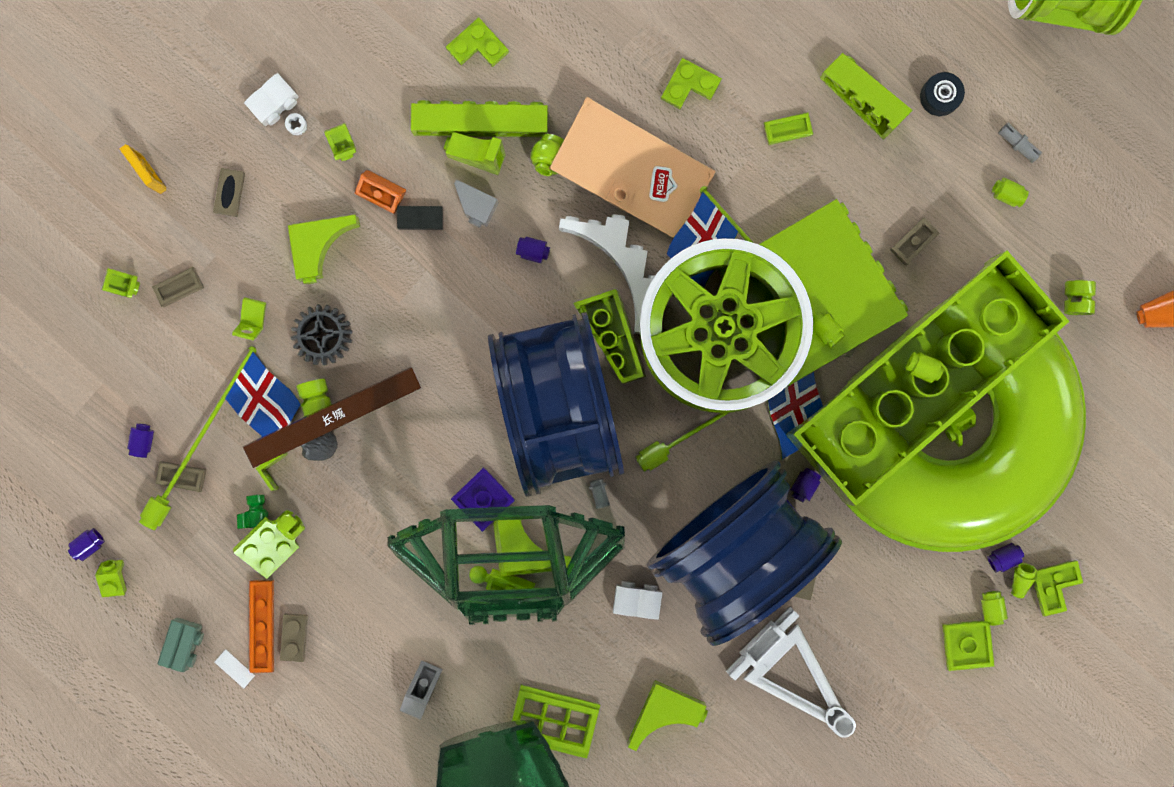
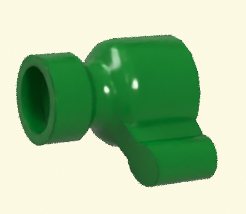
M265 495L246 496L249 510L237 514V529L255 528L265 517L269 519L268 511L263 508Z

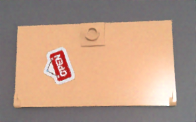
M586 97L549 168L672 238L675 237L692 214L701 196L700 188L703 186L707 187L715 174V170L610 111L589 97Z

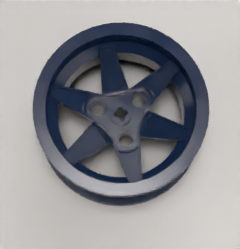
M777 460L758 469L711 503L674 534L647 562V567L650 570L655 569L653 572L655 577L663 576L668 583H682L695 598L697 618L703 625L700 632L704 637H707V642L711 646H717L734 639L775 612L812 581L833 559L842 545L841 538L835 535L833 528H823L816 520L807 516L801 517L787 500L790 488L789 483L784 479L787 471L780 469L781 464Z

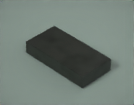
M397 206V229L443 230V206Z

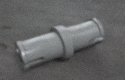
M1009 122L998 132L999 135L1013 145V150H1018L1031 163L1036 161L1039 155L1042 154L1041 151L1027 140L1028 137L1025 134L1022 136Z

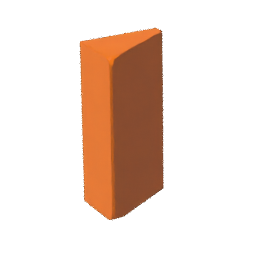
M366 170L361 174L354 194L395 214L397 206L400 205L406 193V189Z

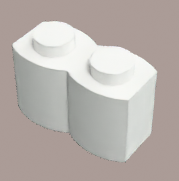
M277 73L266 81L260 89L255 91L244 104L264 126L275 124L280 119L279 115L282 111L292 109L297 104L296 100L299 96Z
M622 581L621 585L616 584L613 614L659 620L662 591L657 590L658 586L644 584V588L635 587L634 582Z

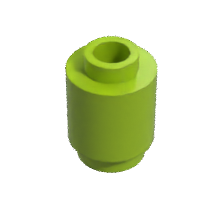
M1005 177L1001 181L997 180L992 188L995 199L1012 207H1021L1029 194V191L1025 190L1024 186Z
M913 352L905 368L910 371L911 375L929 383H933L934 380L938 381L944 371V368L941 367V361L921 352L919 354Z
M1001 591L982 593L981 605L984 621L990 622V626L1004 624V620L1008 619L1005 599L1004 596H1001Z

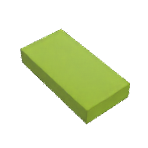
M809 113L764 122L768 145L813 135Z

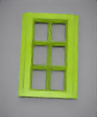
M521 684L507 739L587 759L600 704ZM526 699L544 703L541 716L523 711ZM548 705L567 709L564 721L545 717ZM571 710L589 715L587 727L569 723ZM521 716L539 720L537 732L519 728ZM544 721L562 726L560 738L541 734ZM567 727L585 731L582 744L565 740Z

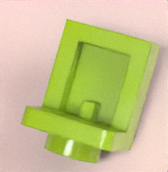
M346 123L324 131L335 160L341 159V161H346L354 157L353 154L356 153V146Z
M107 268L101 290L132 298L133 294H137L140 282L137 281L138 276Z
M972 408L964 412L945 430L948 439L951 442L954 441L958 447L963 445L962 432L976 426V414Z
M107 560L100 563L95 577L102 597L125 595L127 588L121 572L124 566L123 560Z

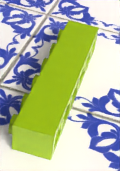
M419 100L417 103H411V132L414 136H452V133L456 132L474 137H542L544 134H548V105H543L542 102H531L530 105H521L520 102L516 101L508 102L507 105H498V102L487 101L485 104H476L474 101H463L462 104H453L452 101H440V104H431L430 101Z

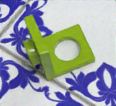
M244 297L240 324L233 330L232 335L254 341L263 330L266 302ZM242 330H249V331H252L253 333H243V332H241V331H242Z
M287 452L256 468L271 491L277 490L279 487L267 469L287 456Z

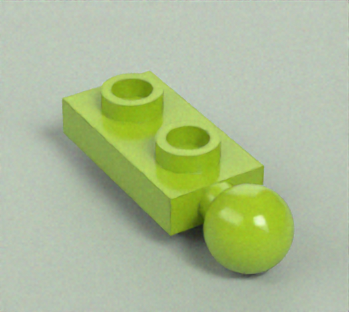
M474 566L469 572L470 580L473 583L481 584L486 582L487 590L529 604L536 584L516 576L500 577V571L492 568L490 574L482 566Z

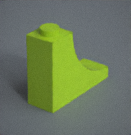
M453 132L451 138L447 137L444 145L448 158L495 175H499L506 155L502 140L492 137L490 140H484Z
M356 215L288 225L297 280L303 282V284L317 283V279L323 278L324 258L332 243L345 232L360 227V221Z
M511 513L501 514L493 523L500 577L563 571L572 565L571 556L554 555L535 545L525 533L520 516H513Z
M655 680L627 742L628 748L637 751L642 741L650 733L666 725L686 724L697 728L700 722L704 723L708 714L705 702Z

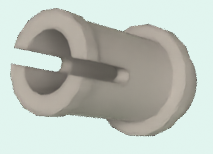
M603 478L590 481L589 489H592L596 509L610 505L605 489L606 482H603Z

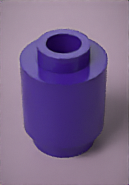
M527 236L519 238L516 255L521 256L522 259L542 264L543 260L548 259L550 247H547L546 241Z
M137 423L136 427H131L127 449H129L128 455L147 458L148 453L151 452L154 430L150 429V425Z
M805 468L804 471L799 473L790 489L793 492L792 497L802 503L805 500L810 501L821 483L819 480L822 476L809 468Z
M92 528L90 531H84L68 544L70 548L68 553L74 560L84 561L102 547L101 544L105 541L101 534Z
M1011 542L992 551L991 555L987 556V559L995 573L999 571L1005 572L1023 563L1024 553L1019 545L1015 546Z

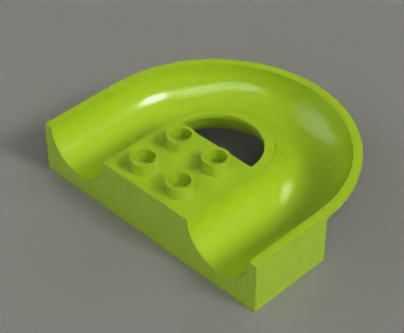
M1008 250L985 262V266L971 280L944 302L928 311L849 379L846 386L827 404L786 434L790 441L857 517L871 528L902 544L938 552H963L993 546L1008 540L1038 521L1055 504L1067 487L1078 464L1086 428L1084 391L1073 357L1057 333L1070 321ZM913 352L917 354L921 352L942 362L941 367L944 368V371L938 381L934 380L933 383H929L911 375L910 371L905 369L908 359ZM988 393L993 406V425L988 438L977 451L958 460H940L921 451Z

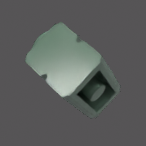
M182 618L172 619L157 664L179 672H185L189 670V667L192 668L197 658V655L194 654L196 645L199 646L204 637V633L201 632L203 626Z

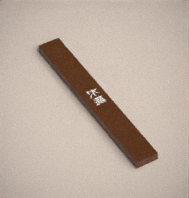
M412 367L407 368L242 447L252 467L255 468L420 389L421 386Z

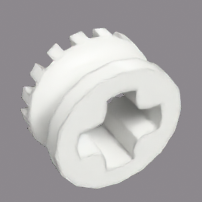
M293 113L286 118L285 127L291 134L299 136L307 130V123L303 116ZM297 119H299L301 127H296L293 130L291 122H296Z

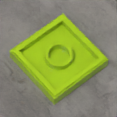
M981 620L942 624L948 671L995 667L990 622Z

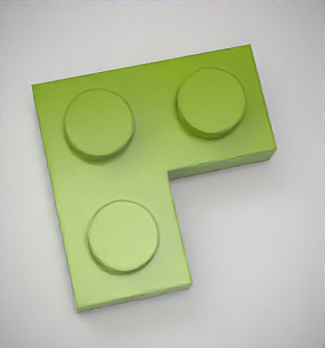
M479 17L446 46V50L460 65H463L478 51L494 67L509 53L505 45Z
M682 58L661 96V100L680 110L691 90L711 100L722 78Z
M1076 560L1037 569V579L1034 582L1042 616L1067 611L1062 588L1083 583L1080 567Z

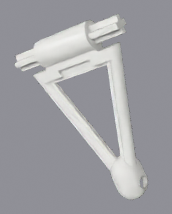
M789 607L775 622L771 620L739 652L741 656L726 672L732 679L736 680L752 665L754 668L743 678L744 680L825 722L836 735L844 738L849 737L854 733L856 723L839 704L799 625L794 626L787 634L784 633L799 617ZM795 644L829 707L827 710L763 677Z

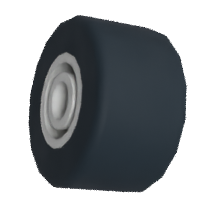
M937 73L930 77L922 87L920 93L921 104L931 115L938 117L947 116L954 112L963 102L965 95L964 85L960 78L953 73Z

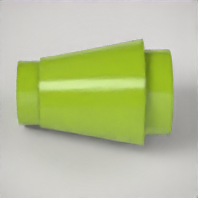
M1021 563L1014 569L1011 591L1013 596L1017 598L1025 597L1037 579V570L1034 566Z

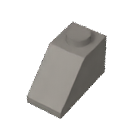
M456 180L454 184L464 213L469 218L468 222L479 228L481 225L487 227L499 204L498 200Z
M421 661L406 692L400 711L421 720L442 672L441 668Z

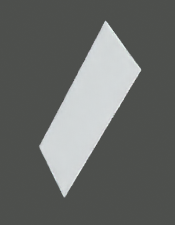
M226 649L215 661L243 689L255 677Z

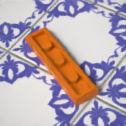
M274 580L249 581L250 673L274 672Z

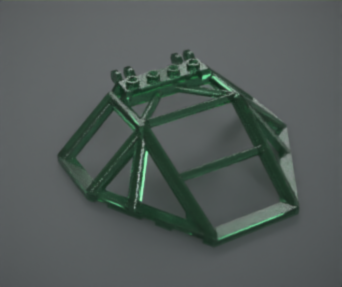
M551 505L445 509L440 512V517L433 521L424 519L418 522V527L417 525H411L397 532L396 538L395 535L388 536L387 546L401 562L456 610H460L465 618L468 619L469 625H475V623L480 622L489 624V618H493L494 622L507 621V617H516L517 621L530 620V616H537L538 622L550 619L554 622L557 621V615L560 614L564 606L570 604L624 549L625 527L616 526L615 529L613 528V523L596 518H588V521L584 520V515L575 512L571 513V516L556 512V507ZM542 520L548 551L458 554L456 522ZM559 523L585 530L567 568ZM440 528L444 571L421 538ZM598 533L606 535L607 539L588 555ZM406 543H411L420 559L405 546ZM550 560L555 584L554 588L460 591L458 564Z

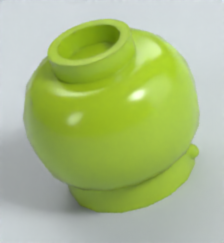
M544 134L541 140L533 146L531 162L539 174L544 176L558 174L549 168L564 141L563 138L554 134Z

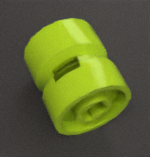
M1087 280L1066 281L1065 295L1068 299L1064 301V314L1094 315L1095 301L1092 297L1096 295V282ZM1077 298H1082L1081 302H1078Z
M326 379L312 380L296 386L299 398L304 400L301 404L304 417L332 404L331 398L326 396L328 392Z

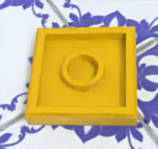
M126 144L119 148L147 187L159 194L167 190V187L140 152Z

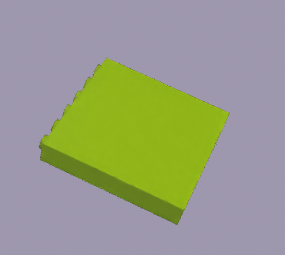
M838 199L759 244L787 262L805 287L811 308L817 315L823 313L825 316L829 313L843 329L842 332L845 335L840 342L831 348L828 344L825 345L813 331L811 345L804 364L787 387L909 316L907 314V305L902 299L899 300L894 293L896 292L894 284L891 280H886L883 275L885 272L883 266L878 260H874L871 255L873 251L867 241L863 242L859 235L861 231L858 225L850 221L847 216L849 214L847 207L843 202L839 203ZM718 269V273L721 276L722 280L725 275L726 269ZM750 276L747 304L776 300L765 285ZM745 316L749 325L752 327V319L748 316ZM784 323L757 334V338L775 359H777L782 347Z

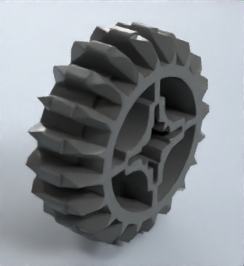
M317 304L316 312L312 307H308V315L303 311L300 312V316L303 318L302 321L299 319L294 320L295 323L299 324L298 328L291 327V331L297 332V335L291 336V340L298 341L293 345V348H302L298 352V356L302 357L306 354L305 361L310 362L313 358L314 365H318L321 359L322 365L327 366L328 358L331 363H336L335 355L342 359L344 356L340 351L342 349L347 352L349 351V348L344 345L345 342L352 343V339L346 338V335L353 334V331L345 330V328L350 326L351 323L349 321L342 322L346 315L343 313L338 315L339 309L337 308L331 311L329 305H325L323 310L322 306ZM324 317L331 318L336 323L338 330L328 329L326 322H324ZM317 319L314 329L306 332L308 325ZM321 330L323 332L329 333L326 336H323L322 342L320 338L314 337L318 334H321ZM339 337L334 348L327 352L330 340ZM305 340L316 341L317 347L320 348V354L310 350Z

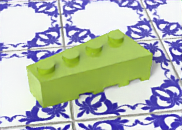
M844 53L820 76V79L883 140L913 111L859 67L852 57L846 56Z
M614 289L573 303L580 315L583 312L587 313L592 334L620 381L626 384L646 377L619 291Z

